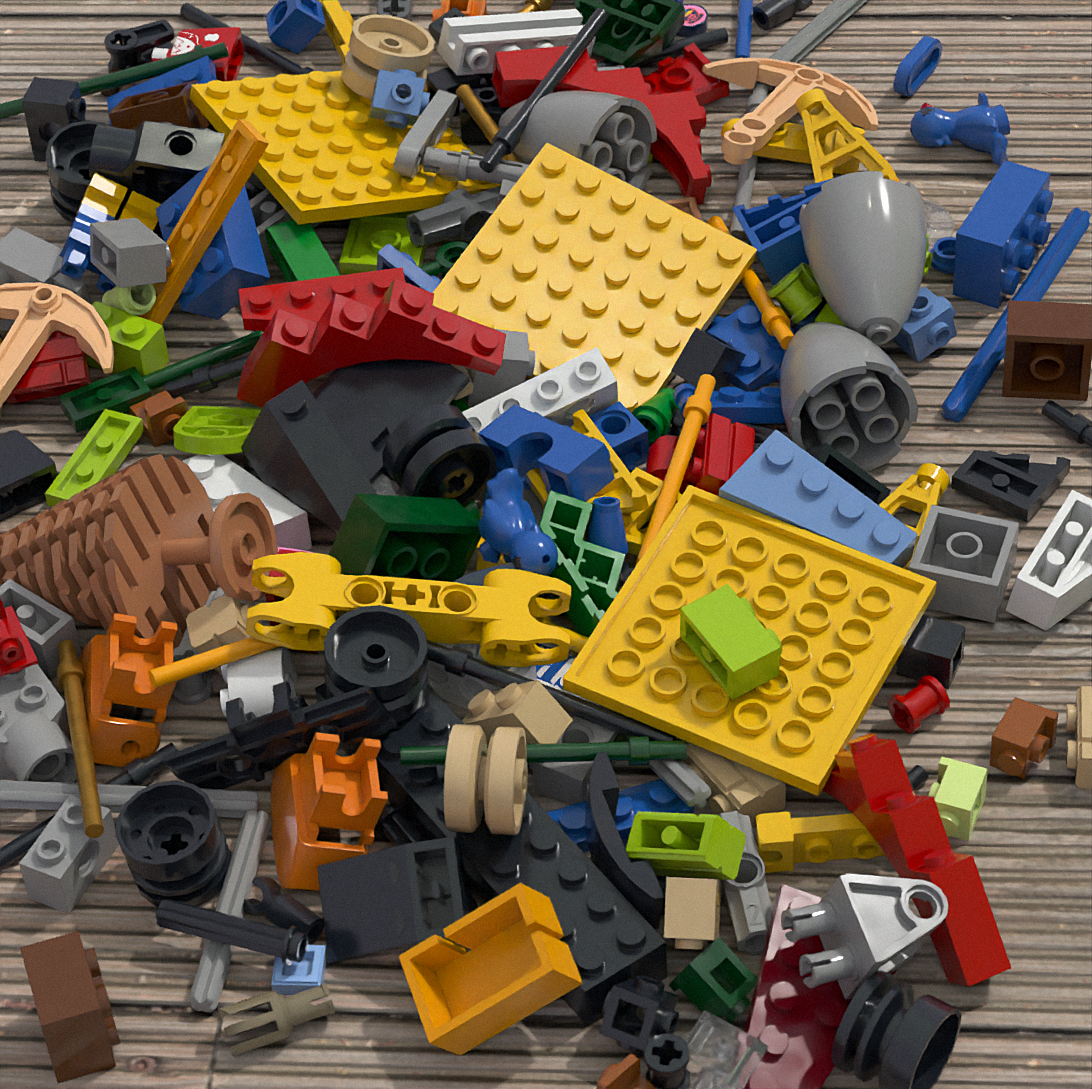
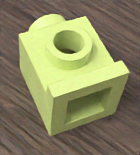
M941 756L938 766V783L933 782L928 796H933L947 837L952 836L969 841L985 801L988 769Z

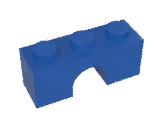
M515 404L479 432V435L496 455V471L501 472L504 469L514 468L517 469L520 478H522L527 472L539 467L548 495L551 490L587 502L615 479L609 460L610 452L603 442L595 438L592 439L574 431L569 426L558 424L537 412H531Z

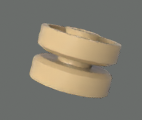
M377 14L360 17L353 23L348 45L350 51L346 54L341 77L345 84L355 93L370 100L373 97L379 69L394 72L396 69L410 70L415 72L418 78H423L426 81V68L430 65L435 41L430 33L420 25L403 18Z
M453 725L447 747L444 776V816L448 831L474 832L481 823L483 811H485V821L492 834L517 835L519 833L528 778L527 745L524 728L499 726L491 735L487 752L486 736L480 725Z

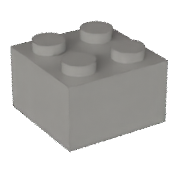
M931 505L909 565V571L937 581L935 595L927 609L995 623L1016 562L1019 523Z

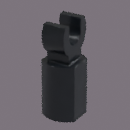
M764 0L753 7V20L761 29L769 30L795 15L797 9L805 10L813 3L812 0Z
M256 877L253 879L252 883L261 889L263 899L262 901L256 898L244 899L243 907L246 911L255 915L265 914L266 920L273 926L289 929L293 925L300 927L301 933L308 935V945H313L318 941L324 928L322 917L289 894H281L279 885L272 878Z

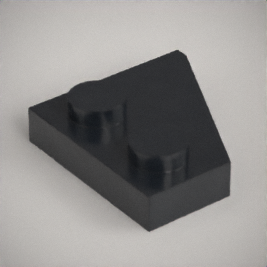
M974 450L952 475L951 488L1022 521L1028 522L1068 475L1071 460L1065 457H1057L1056 464L1029 462L1030 455L1012 453L1001 455L991 451Z

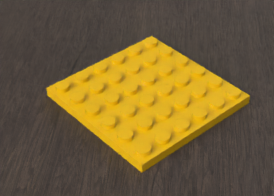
M343 70L332 72L312 71L309 74L300 75L279 74L276 77L268 78L246 77L242 80L225 82L212 80L208 83L191 85L189 99L219 133H224L225 140L238 119L250 122L267 140L269 145L254 168L253 173L298 225L429 209L441 205L444 198L456 189H466L472 195L502 185L467 179L466 182L458 181V177L423 172L424 165L413 179L394 173L393 167L398 149L413 126L397 129L387 126L384 120L370 118L369 113L372 100L355 93L345 84L341 77ZM450 127L435 147L441 150L462 152L463 149L471 150Z
M546 143L433 291L434 299L432 305L492 329L526 332L528 334L529 350L535 351L534 372L532 376L526 375V380H530L597 347L617 380L618 402L620 401L632 413L636 407L668 385L675 375L671 370L696 327L704 331L707 329L756 259L757 249Z
M688 485L564 675L563 690L819 796L830 777V772L837 765L835 755L844 752L848 746V742L852 739L935 595L937 581ZM726 584L731 587L739 598L744 597L749 601L758 621L765 629L773 630L782 645L779 676L733 700L680 637V608Z

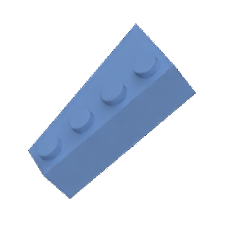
M775 430L719 489V497L903 568L912 557L918 534L778 430Z

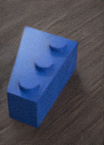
M831 179L804 186L805 193L782 199L780 194L768 197V204L747 210L744 204L732 207L750 245L757 249L756 256L773 286L802 262L810 267L800 228V209L802 204L807 205L816 195L822 192L821 185Z

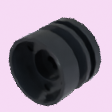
M86 120L71 123L58 130L48 142L46 160L53 205L55 210L64 219L72 223L91 181L89 178V161L95 129L98 124L110 126L103 122ZM127 192L123 198L120 207L126 204L130 196Z
M177 780L157 782L139 790L124 804L116 819V838L142 897L159 907L163 899L197 906L211 899L223 887L232 854L221 830L215 809L204 791L194 784Z
M883 970L876 971L865 980L844 1013L833 1043L831 1062L836 1068L846 1073L854 1071L857 1079L863 1082L872 1080L879 1073L878 1087L880 1089H932L940 1078L955 1047L961 1027L962 1014L958 1008L930 994L921 996L914 1003L915 990L912 985L905 981L897 983L893 975Z

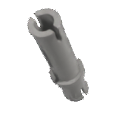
M427 146L423 172L458 177V181L464 182L467 179L502 184L503 179L517 182L530 164L501 159L491 173H487L479 166L483 156L471 154V150L463 149L462 152Z

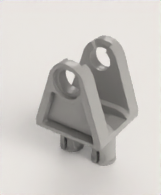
M848 873L837 878L819 903L782 911L781 926L782 930L793 928V931L786 932L785 937L790 942L819 935L825 951L801 956L799 961L801 976L812 973V976L804 978L803 981L807 987L813 988L820 984L838 980L844 998L847 1000L854 997L865 980L874 972L883 970L890 974L911 960L922 946V939L935 931L947 916L948 902L940 888L925 880ZM919 898L925 902L928 900L933 907L931 918L922 919L914 915L909 908V899Z

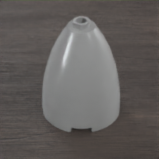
M562 91L547 94L535 104L527 125L519 136L520 142L513 151L522 163L531 164L544 145L549 143L643 191L652 172L646 166L651 143L657 141V131L650 110L638 100L603 92ZM527 99L505 111L499 120V129L503 126L507 127Z
M878 171L849 173L825 182L821 185L822 192L816 195L807 205L802 204L799 214L800 228L812 274L833 312L846 327L862 334L874 344L881 345L889 342L899 333L907 321L918 296L926 259L927 230L924 203L921 193L910 181L902 184L894 180L884 179L883 172Z
M830 322L807 324L800 328L790 340L781 366L780 401L791 440L803 450L827 442L866 472L882 466L902 450L900 443L909 432L912 422H917L918 406L910 384L890 357L862 334L848 327Z

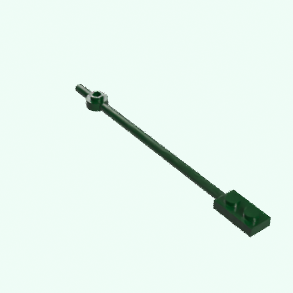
M465 242L447 243L438 249L436 261L419 268L429 276L445 277L469 244ZM255 331L144 376L140 375L135 366L58 396L61 409L76 433L93 427L105 409L123 414L129 413L130 406L152 397L151 390L164 386L167 382L192 375L194 369L206 365L214 366L252 351L264 331Z

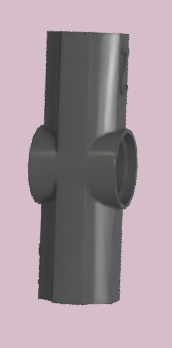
M501 185L472 195L466 189H456L444 198L441 205L408 215L406 228L411 242L419 248L459 234L466 240H473L496 210Z

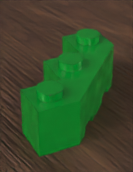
M550 490L537 524L541 532L549 535L557 546L558 562L554 571L548 577L559 579L571 586L569 611L566 614L579 634L590 637L619 593L615 589L625 554L583 541L593 504Z

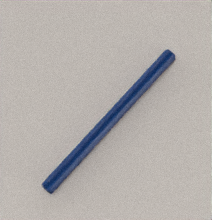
M1077 207L1069 212L1012 300L1040 302L1090 226L1089 219L1091 215L1087 210L1082 211ZM1008 306L943 402V411L941 413L945 419H951L956 423L964 418L1004 357Z

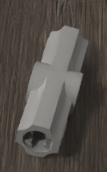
M738 811L720 813L719 816L729 822L730 826H735L745 833L746 839L737 877L734 880L721 881L723 901L729 910L738 951L747 952L751 956L762 954L773 911L765 880V864L759 857L749 815H742Z

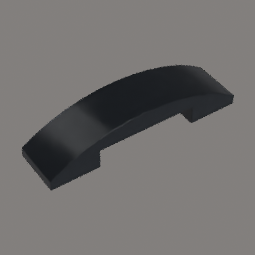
M597 753L592 765L585 810L586 838L593 863L654 929H659L664 895L650 860L630 863L613 820L616 817L620 785L607 753Z

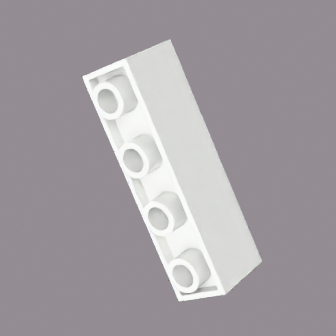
M577 9L444 18L437 52L457 76L493 73L495 52L568 46L584 26L581 25L583 16ZM595 37L587 46L589 57H591Z

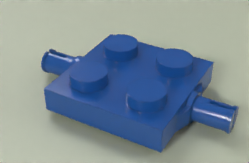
M753 300L748 301L725 318L716 315L707 327L710 329L707 332L717 335L746 354L731 384L749 392H755L765 384L777 380L780 381L782 360L786 351L780 346L776 337L769 335L761 322L762 314ZM790 327V330L795 335V331Z

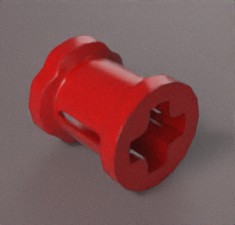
M925 675L919 679L917 687L903 696L895 694L889 698V713L897 726L910 734L920 728V722L932 714H943L948 711L950 700L942 684L935 677Z

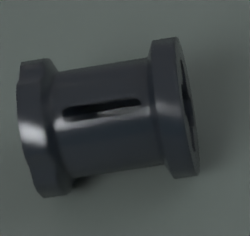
M661 1034L653 1037L644 1049V1061L648 1067L646 1080L657 1089H689L691 1086V1073L686 1067L690 1061V1049L687 1042L674 1034Z

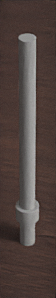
M756 81L753 94L747 101L746 113L753 112L768 97L769 84ZM752 155L745 164L740 166L734 207L744 204L746 210L750 209L758 159L756 155ZM733 211L730 233L733 237L743 241L745 233Z

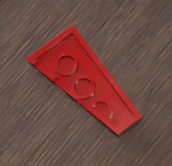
M694 43L683 48V55L676 59L667 57L657 63L658 69L647 76L642 75L644 83L648 82L650 84L652 95L694 91L699 106L730 95L728 81L706 75L702 72L703 65L711 62Z
M403 267L238 289L244 330L265 331L277 309L318 323L335 294L376 308L394 278L405 282Z

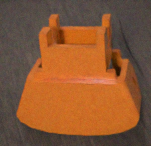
M114 613L106 635H95L81 650L79 662L84 667L86 680L82 690L94 763L123 767L136 758L145 759L159 748L161 723L165 721L166 708L177 681L153 688L149 680L148 671L174 662L173 640L177 632V623L161 621L154 636L139 638L134 635L137 617ZM112 703L155 710L151 723L109 716Z
M316 732L307 754H293L274 769L271 786V825L276 871L283 890L303 889L320 891L317 866L368 854L367 845H372L375 825L388 800L387 792L380 791L376 757L381 748L380 740L364 738L355 754L342 757L336 754L340 743L339 735ZM319 827L361 831L362 834L357 845L317 841Z

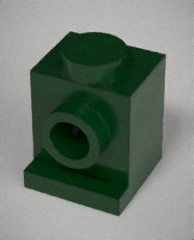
M718 937L668 985L674 992L680 989L714 1025L723 1016L731 1023L750 1006L751 1001L746 995L755 987L757 977Z

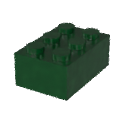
M355 493L329 555L340 563L341 575H372L454 582L463 577L481 538L479 521L455 499Z

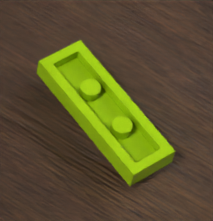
M105 409L46 491L47 505L53 507L63 500L68 501L73 495L114 474L145 431L142 418Z

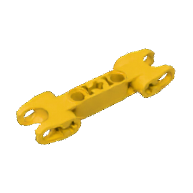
M297 552L277 554L253 560L252 586L262 592L284 598L283 601L260 603L248 608L246 634L260 641L293 650L322 651L324 650V640L330 626L343 614L359 607L382 605L400 609L416 619L425 632L427 640L435 643L480 645L481 657L492 665L521 668L554 664L568 659L570 634L559 627L547 625L535 619L557 616L569 611L571 586L556 578L527 570L496 569L485 575L483 586L446 581L372 575H341V565L338 560L330 555L320 553ZM279 571L286 577H268L263 572ZM543 593H553L560 597L550 600L539 598L538 596ZM270 620L280 624L268 627L261 625L258 621ZM535 643H554L558 646L552 649H545L537 646Z

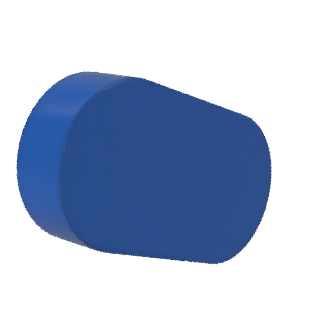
M924 36L905 56L894 78V91L908 97L914 95L935 71L942 54L940 40Z

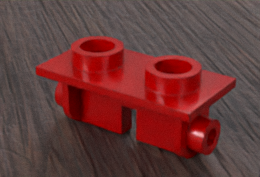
M0 598V677L39 662L12 606L4 608Z

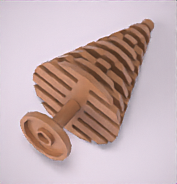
M158 454L139 461L138 464L128 467L93 485L89 489L73 495L68 501L63 500L54 505L50 510L46 509L32 519H28L7 532L0 534V586L8 579H11L67 613L74 620L82 621L91 626L103 627L105 631H108L114 613L136 616L137 624L134 635L139 638L154 636L161 621L177 623V632L173 640L174 650L179 647L187 629L186 619L188 614L206 604L210 595L208 590L216 591L220 587L228 597H234L240 602H252L262 599L265 592L252 586L253 560L278 554L276 531L270 513L260 498L248 492L230 495L213 511L205 487L190 467L172 455L164 460L162 454ZM270 571L263 572V574L269 576Z

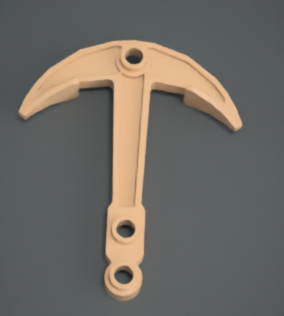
M734 58L703 65L702 72L706 75L734 83L746 89H753L756 81L776 86L753 112L746 113L732 126V130L724 133L721 151L724 153V160L736 165L745 164L747 159L752 157L753 151H759L773 137L774 131L798 113L795 106L797 99L803 93L812 89L823 90L828 101L833 107L838 108L837 111L850 124L860 126L869 131H877L878 117L872 104L853 86L821 70L798 63L770 58Z
M39 282L6 283L0 285V318L15 320L0 345V408L54 331H61L75 337L79 348L96 360L104 374L112 372L114 347L110 333L91 304L72 291L56 285Z

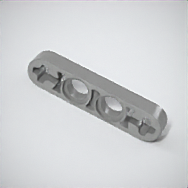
M440 89L437 91L402 141L395 158L394 173L411 179L416 176L423 166L427 146L435 148L449 128L457 108L458 95Z

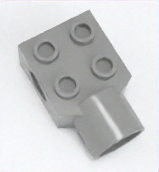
M38 664L0 677V779L16 778L17 781L74 783L77 776L65 701Z

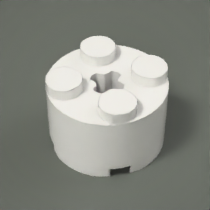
M286 647L274 648L221 666L225 683H228L227 689L220 690L221 707L225 717H227L226 702L239 697L243 700L245 714L253 712L256 717L271 713L274 704L273 685L288 681L290 684L291 698L296 696L294 682H298L293 658Z

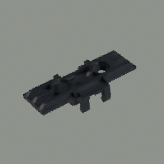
M288 681L273 685L274 704L271 713L256 717L253 712L245 714L244 703L240 697L227 701L226 714L229 734L163 756V762L179 781L194 784L202 789H225L252 779L256 782L265 780V773L272 771L273 765L286 761L296 753L307 754L316 732L339 735L340 743L337 749L339 750L360 743L364 738L371 739L386 734L389 729L396 727V720L368 685L308 705L302 695L291 698L290 684ZM238 755L233 760L227 758L229 756Z

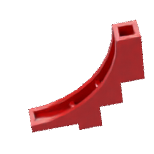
M568 46L495 52L492 83L500 107H512L528 99ZM586 48L552 93L562 91L603 92L628 97L645 104L654 118L657 131V141L651 143L650 153L662 163L673 177L684 198L695 197L697 205L703 204L706 188L711 187L712 174L709 164H704L701 157L700 133L701 129L706 128V112L703 106H699L694 91L652 95L651 86L648 82L644 83L639 67L598 71L595 59H590Z
M394 278L376 308L335 294L318 323L277 309L243 366L236 398L263 408L266 402L301 380L306 384L308 381L338 368L362 362L391 359L430 360L464 366L495 376L502 365L506 334L432 305L434 293Z
M871 733L849 741L850 749H845L844 752L835 755L837 765L830 772V777L822 791L844 804L865 826L882 848L900 878L931 882L940 888L946 896L948 902L947 916L936 930L929 935L948 982L969 987L1011 969L1012 967L973 855L953 852L934 797L914 794L896 740L880 739L876 737L875 733ZM912 898L921 918H931L933 907L928 900L925 902L919 898Z

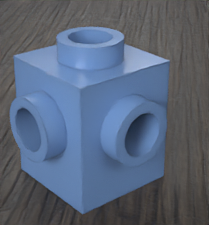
M379 69L369 117L384 120L387 126L397 129L413 126L418 116L423 113L429 103L430 93L423 92L425 79L418 78L417 74L410 70L396 69L394 72Z
M924 286L919 290L912 311L899 333L892 339L893 342L916 362H920L957 336L953 321L955 316L954 308L944 296L937 297Z

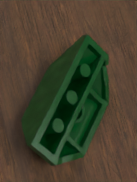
M574 0L575 9L583 16L581 25H585L597 8H602L608 13L609 19L597 33L591 54L614 64L623 65L625 68L662 53L666 46L672 43L677 32L685 23V7L673 0Z

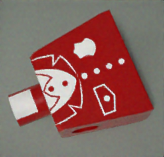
M240 27L184 29L179 32L173 49L154 48L152 62L194 51V46L202 44L205 48L225 42L229 57L212 61L215 65L216 78L223 82L236 81L245 58Z

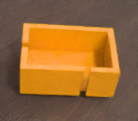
M522 883L515 885L443 929L447 939L471 949L470 951L466 952L465 948L434 934L399 955L429 1043L459 1056L583 984L568 944L559 940L564 937V933L550 898Z

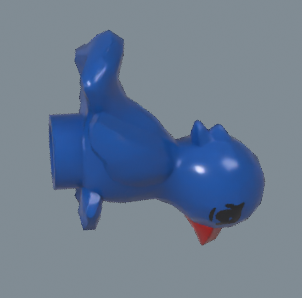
M984 92L978 94V105L967 107L958 112H947L940 108H934L925 102L911 120L910 131L913 138L925 147L939 148L945 144L951 146V141L955 139L969 148L991 154L995 165L1001 166L1005 160L1008 161V155L1006 154L1008 142L1005 135L1010 134V124L1007 113L1001 104L989 107L988 98Z
M504 469L495 478L489 480L486 485L490 499L485 500L482 507L483 515L479 522V531L485 542L480 545L479 551L484 561L497 563L500 554H503L505 563L512 562L516 570H527L548 576L554 571L558 562L557 546L549 535L541 532L529 503L523 499L524 484L517 469Z

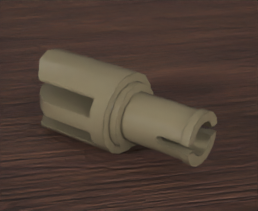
M326 983L283 997L282 993L277 994L276 990L218 1008L220 1018H225L265 1004L268 1005V1013L225 1027L224 1031L227 1038L273 1023L276 1030L275 1032L257 1036L231 1046L232 1056L234 1057L290 1038V1032H293V1026L328 1014H335L332 999L317 1005H311V1002L330 995Z

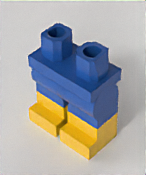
M94 173L59 255L63 258L62 274L73 279H81L85 269H88L100 275L96 283L99 291L105 293L116 286L114 282L90 262V223L113 221L128 188ZM132 191L118 220L137 218L153 231L158 222L156 209L161 204Z

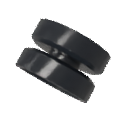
M449 404L430 405L414 412L396 427L387 439L382 452L383 467L406 496L455 499L463 507H466L483 492L496 469V455L479 433L475 432V429L459 408Z
M376 605L359 607L347 612L330 626L324 640L327 699L368 685L394 717L396 723L409 718L422 705L427 692L426 667L428 664L426 634L416 619L400 609Z

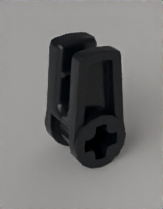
M159 20L109 33L104 40L106 51L110 53L111 58L108 63V70L110 68L125 70L128 69L127 66L132 68L152 62L154 48L173 49L174 46L171 41L174 40L175 35L172 26L166 20Z

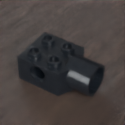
M144 121L136 130L98 124L91 146L89 178L91 180L94 173H97L128 188L127 193L129 195L134 191L163 204L202 169L212 165L224 144V133L214 132L208 128L194 129L175 126L169 122L156 123Z

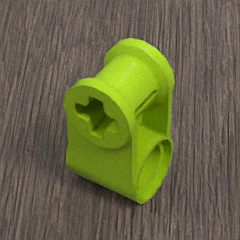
M804 262L782 278L767 293L771 298L775 297L779 304L792 315L790 320L794 325L804 319L823 301L821 299L823 295L812 274L811 268Z

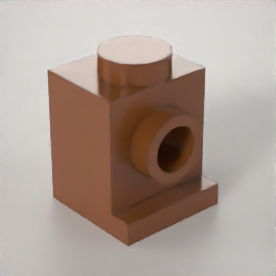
M1014 697L992 735L990 766L1000 769L1008 775L1025 779L1033 763L1040 764L1048 748L1052 749L1055 745L1058 712Z

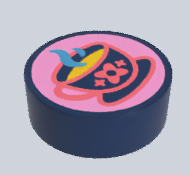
M696 4L683 5L685 7V23L677 32V35L688 38L703 34L708 28V12L706 9Z

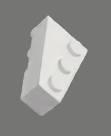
M198 454L182 461L190 467L205 487L213 511L227 496L248 492L260 498L268 509L276 531L277 547L305 551L312 548L307 512L224 455Z
M1074 490L1071 491L1018 574L1005 610L1045 631L1092 598V499Z

